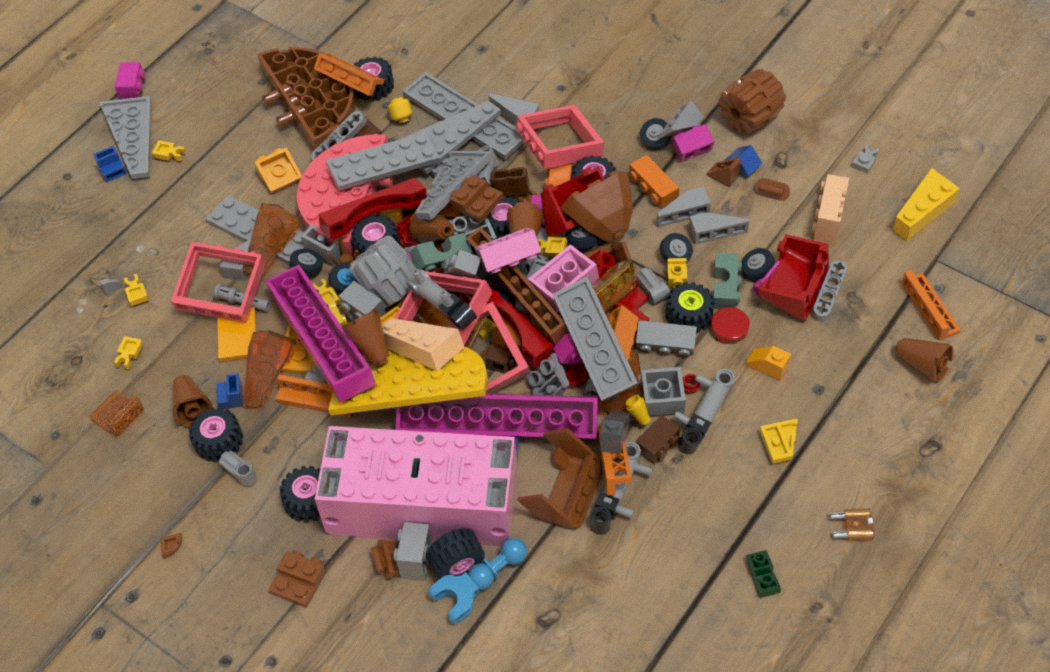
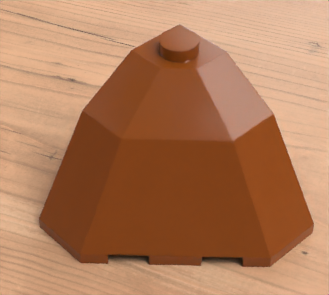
M615 170L609 174L607 179L603 181L598 179L587 185V190L581 193L576 191L571 194L560 207L587 231L610 242H618L624 237V234L629 229L633 212L628 174Z

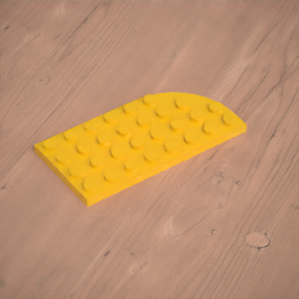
M464 347L438 371L393 351H389L388 361L380 366H377L376 363L372 365L362 355L372 371L376 385L341 403L333 392L328 411L332 416L486 396L488 373L482 358L475 351Z

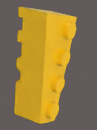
M931 168L896 216L893 231L906 241L956 203L960 188Z

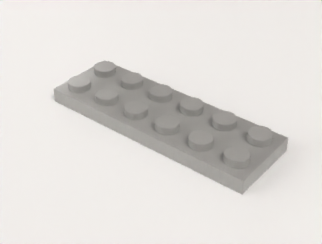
M425 132L326 160V166L340 191L438 163L440 157Z
M229 195L205 218L208 224L243 242L252 240L255 248L290 265L291 254L295 250L304 249L301 239L303 232Z
M585 277L553 293L555 302L601 401H605L638 385L639 383L589 277Z

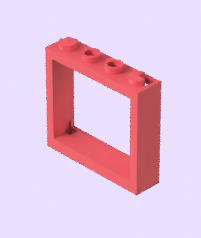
M576 105L517 116V123L515 124L517 133L520 134L523 142L527 144L530 152L535 155L537 162H540L544 169L576 163L578 160H582L583 157H603L604 141ZM569 122L584 143L548 150L533 129Z
M191 242L171 303L176 310L247 323L266 262L263 256L256 254L255 251L250 253L239 248L228 249L222 245L212 246L205 242H202V244ZM200 256L254 266L240 308L186 298Z
M425 271L444 290L474 295L469 307L475 312L477 318L463 331L458 327L456 328L459 330L465 345L492 294L486 280L473 279L466 276L460 277ZM410 290L394 319L412 321L424 298L421 295L417 296Z
M491 302L485 305L477 322L491 314L518 367L489 382L486 393H495L531 372L494 303ZM455 324L448 326L449 328H457Z

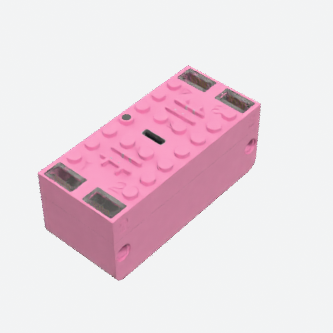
M329 426L315 495V502L324 529L331 535L398 539L399 529H403L404 522L429 524L432 542L450 531L469 528L473 530L481 545L502 546L503 542L511 536L518 474L515 437Z

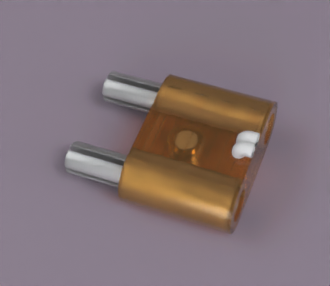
M870 508L844 509V512L830 513L831 520L844 519L846 530L833 531V538H847L848 541L874 539Z

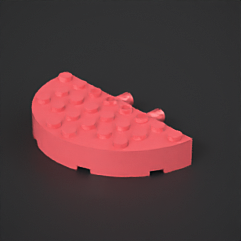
M387 135L359 136L335 144L317 156L303 173L297 190L299 211L306 230L312 224L319 227L318 230L313 228L315 238L317 240L319 235H324L327 247L338 241V238L330 240L321 231L318 214L373 194L377 186L391 187L393 176L339 191L326 166V160L388 143ZM354 226L347 234L341 236L346 254L351 256L355 252L351 238Z

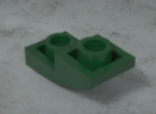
M764 550L746 555L747 563L760 598L781 593V586L775 576L773 564L767 551Z

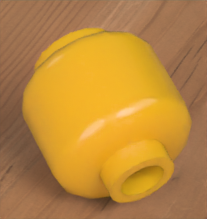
M403 96L390 100L388 110L391 119L399 121V123L408 121V117L413 113L409 100L404 99Z

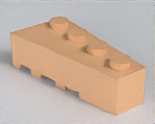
M827 174L826 181H822L820 192H823V195L819 194L817 204L820 206V209L816 208L814 218L817 219V223L813 222L811 232L815 234L814 241L836 245L849 178Z
M393 318L382 325L389 350L436 371L464 348L459 330L455 328Z

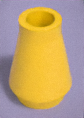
M639 395L631 396L626 401V409L639 421L640 425L648 424L651 418L648 414L644 398Z

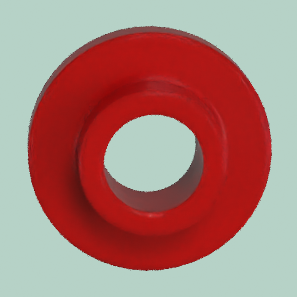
M687 374L682 378L685 392L693 393L700 388V383L695 381L696 375Z

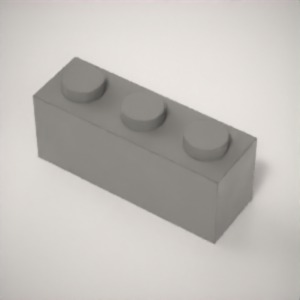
M639 321L636 348L646 352L653 349L659 350L660 353L664 354L678 352L679 355L689 356L694 354L697 327Z

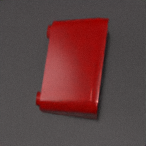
M589 166L580 171L581 175L560 185L553 186V184H549L542 188L543 192L540 194L545 232L548 237H554L579 225L560 207L574 192L578 191L581 193L588 189L587 185L598 179L601 181L605 180L599 166L591 169Z
M785 234L783 240L779 241L777 246L780 264L769 280H764L763 283L759 284L758 294H760V298L795 318L806 321L828 272L829 244Z

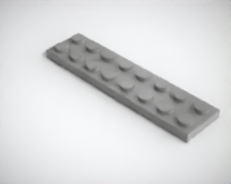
M427 72L423 73L402 91L404 97L442 121L479 105ZM500 117L494 119L471 138L483 147L491 146L494 153L504 160L524 144L522 137L517 133V128Z

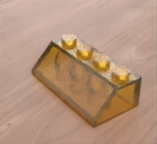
M631 259L618 262L592 284L605 313L636 286L633 261Z

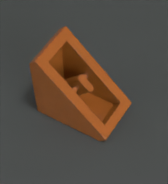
M737 157L716 162L706 174L730 188L739 177L741 159Z

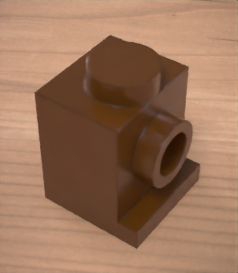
M491 343L485 357L486 369L505 374L511 368H514L516 360L511 351L505 348H496L495 344Z

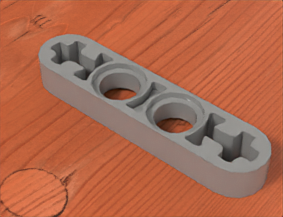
M359 111L351 113L313 151L311 155L312 160L324 152L325 149L327 150L331 142L336 141V144L353 138L365 126V116ZM349 129V132H348L347 135H345V136H342V135H341L342 132H343V130Z
M842 260L833 261L829 267L813 308L812 315L817 321L823 322L830 317L847 272V264ZM840 268L838 275H836V269ZM835 281L838 283V285L831 286L828 284V282ZM830 295L832 299L829 301L824 300L822 296ZM822 306L825 307L823 314H820Z

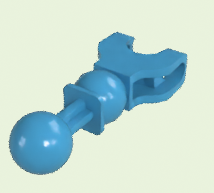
M519 538L505 540L501 546L500 554L493 560L488 562L484 558L482 560L483 563L473 565L468 574L465 572L461 576H443L429 588L428 595L433 600H439L444 596L454 597L457 600V604L448 614L449 621L452 624L461 622L471 614L473 601L479 595V590L489 588L493 581L498 579L497 572L507 564L516 565L524 561L527 556L526 544Z

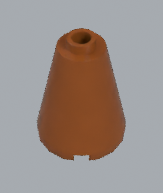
M518 202L514 207L508 208L507 221L510 234L528 227L534 230L536 237L538 236L544 220L542 209L539 210L536 204L530 202Z
M416 213L411 216L409 232L411 237L421 244L430 241L434 243L446 240L454 233L453 224L440 213L432 220L418 219Z
M377 309L342 326L343 331L372 365L376 363L377 366H380L388 361L387 357L390 355Z
M910 338L899 340L895 346L897 356L931 380L938 382L946 375L949 369L946 367L947 362H952L954 348L949 344Z
M181 375L173 381V417L178 424H184V427H192L190 423L192 420H196L195 416L201 415L204 410L209 411L213 406L210 399L189 376Z

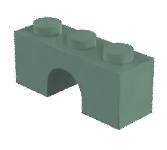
M461 233L448 237L441 245L444 252L438 251L433 241L416 245L410 252L416 268L427 272H432L439 267L443 269L445 259L449 258L451 254L456 253L459 249L472 254L473 252L465 234Z
M716 252L714 278L723 279L726 282H714V309L736 308V303H740L741 292L737 291V287H741V276H738V272L741 273L742 261H738V254Z

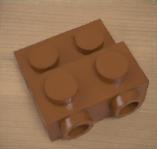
M472 175L470 178L463 180L462 187L458 191L454 190L451 193L450 201L453 209L482 222L504 198L503 192L488 186L486 180Z
M293 550L292 553L286 551L277 567L278 573L268 589L269 594L307 608L326 573L323 562L315 557H312L311 560L304 558V555L297 550Z

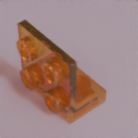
M115 390L89 418L118 438L144 411L139 397L132 394L128 398Z

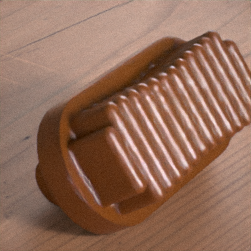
M761 178L755 184L756 193L763 197L784 201L790 195V187L782 182Z
M381 539L378 540L377 546L371 548L377 573H383L386 579L398 576V566H396V561H394V541Z

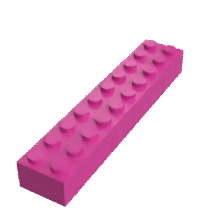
M300 265L265 280L273 300L340 403L376 385L369 365L343 331L342 326Z
M486 393V396L396 407V430L544 437V432L568 428L578 438L596 439L598 396Z

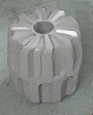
M385 236L374 245L369 246L364 253L359 254L357 259L351 262L349 267L358 283L382 300L384 308L393 305L409 293L411 289L406 282L413 276L412 271L417 269L409 255L391 236Z

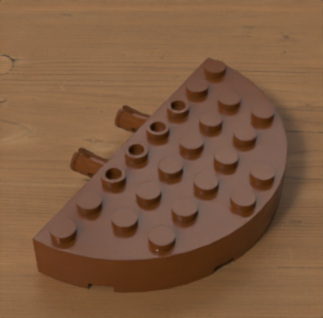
M288 47L289 50L279 51V48L257 54L260 68L274 88V91L262 95L265 105L267 106L278 100L282 101L289 112L276 117L279 127L296 122L313 150L321 145L351 113L355 112L356 101L353 88L314 69L319 53L323 52L309 48ZM336 141L331 142L329 147L334 145Z

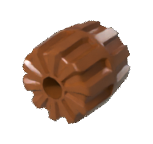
M756 69L736 80L722 92L718 100V105L722 108L720 114L722 118L728 120L727 125L730 128H737L738 133L743 134L746 131L751 133L768 123L783 109L786 94L784 93L782 83L770 71L766 72L763 69Z

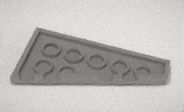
M150 96L99 102L131 178L150 177Z
M487 101L403 137L407 138L426 132L440 157L438 163L418 169L426 175L429 174L433 168L435 169L442 161L449 157L450 151H457L501 114V109Z
M450 151L449 159L444 161L445 166L438 171L431 184L432 189H429L426 193L427 198L421 201L415 212L417 218L434 219L450 202L451 193L454 190L458 191L462 187L463 180L470 178L472 175L477 176L478 172L488 165V162L493 158L491 152Z

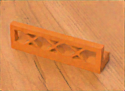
M319 53L314 67L315 70L369 96L373 95L376 84L383 85L384 79L329 53Z
M912 270L904 272L902 285L938 340L959 334L960 328L924 274L915 275Z
M279 374L277 380L280 389L276 396L277 403L329 413L328 408L333 391L328 383ZM352 413L340 415L351 417Z
M598 426V443H599V449H600V432H601L602 426ZM625 440L621 454L600 451L607 495H615V484L632 482ZM618 457L623 461L618 464L613 460ZM618 471H621L626 475L615 476L614 474H616Z

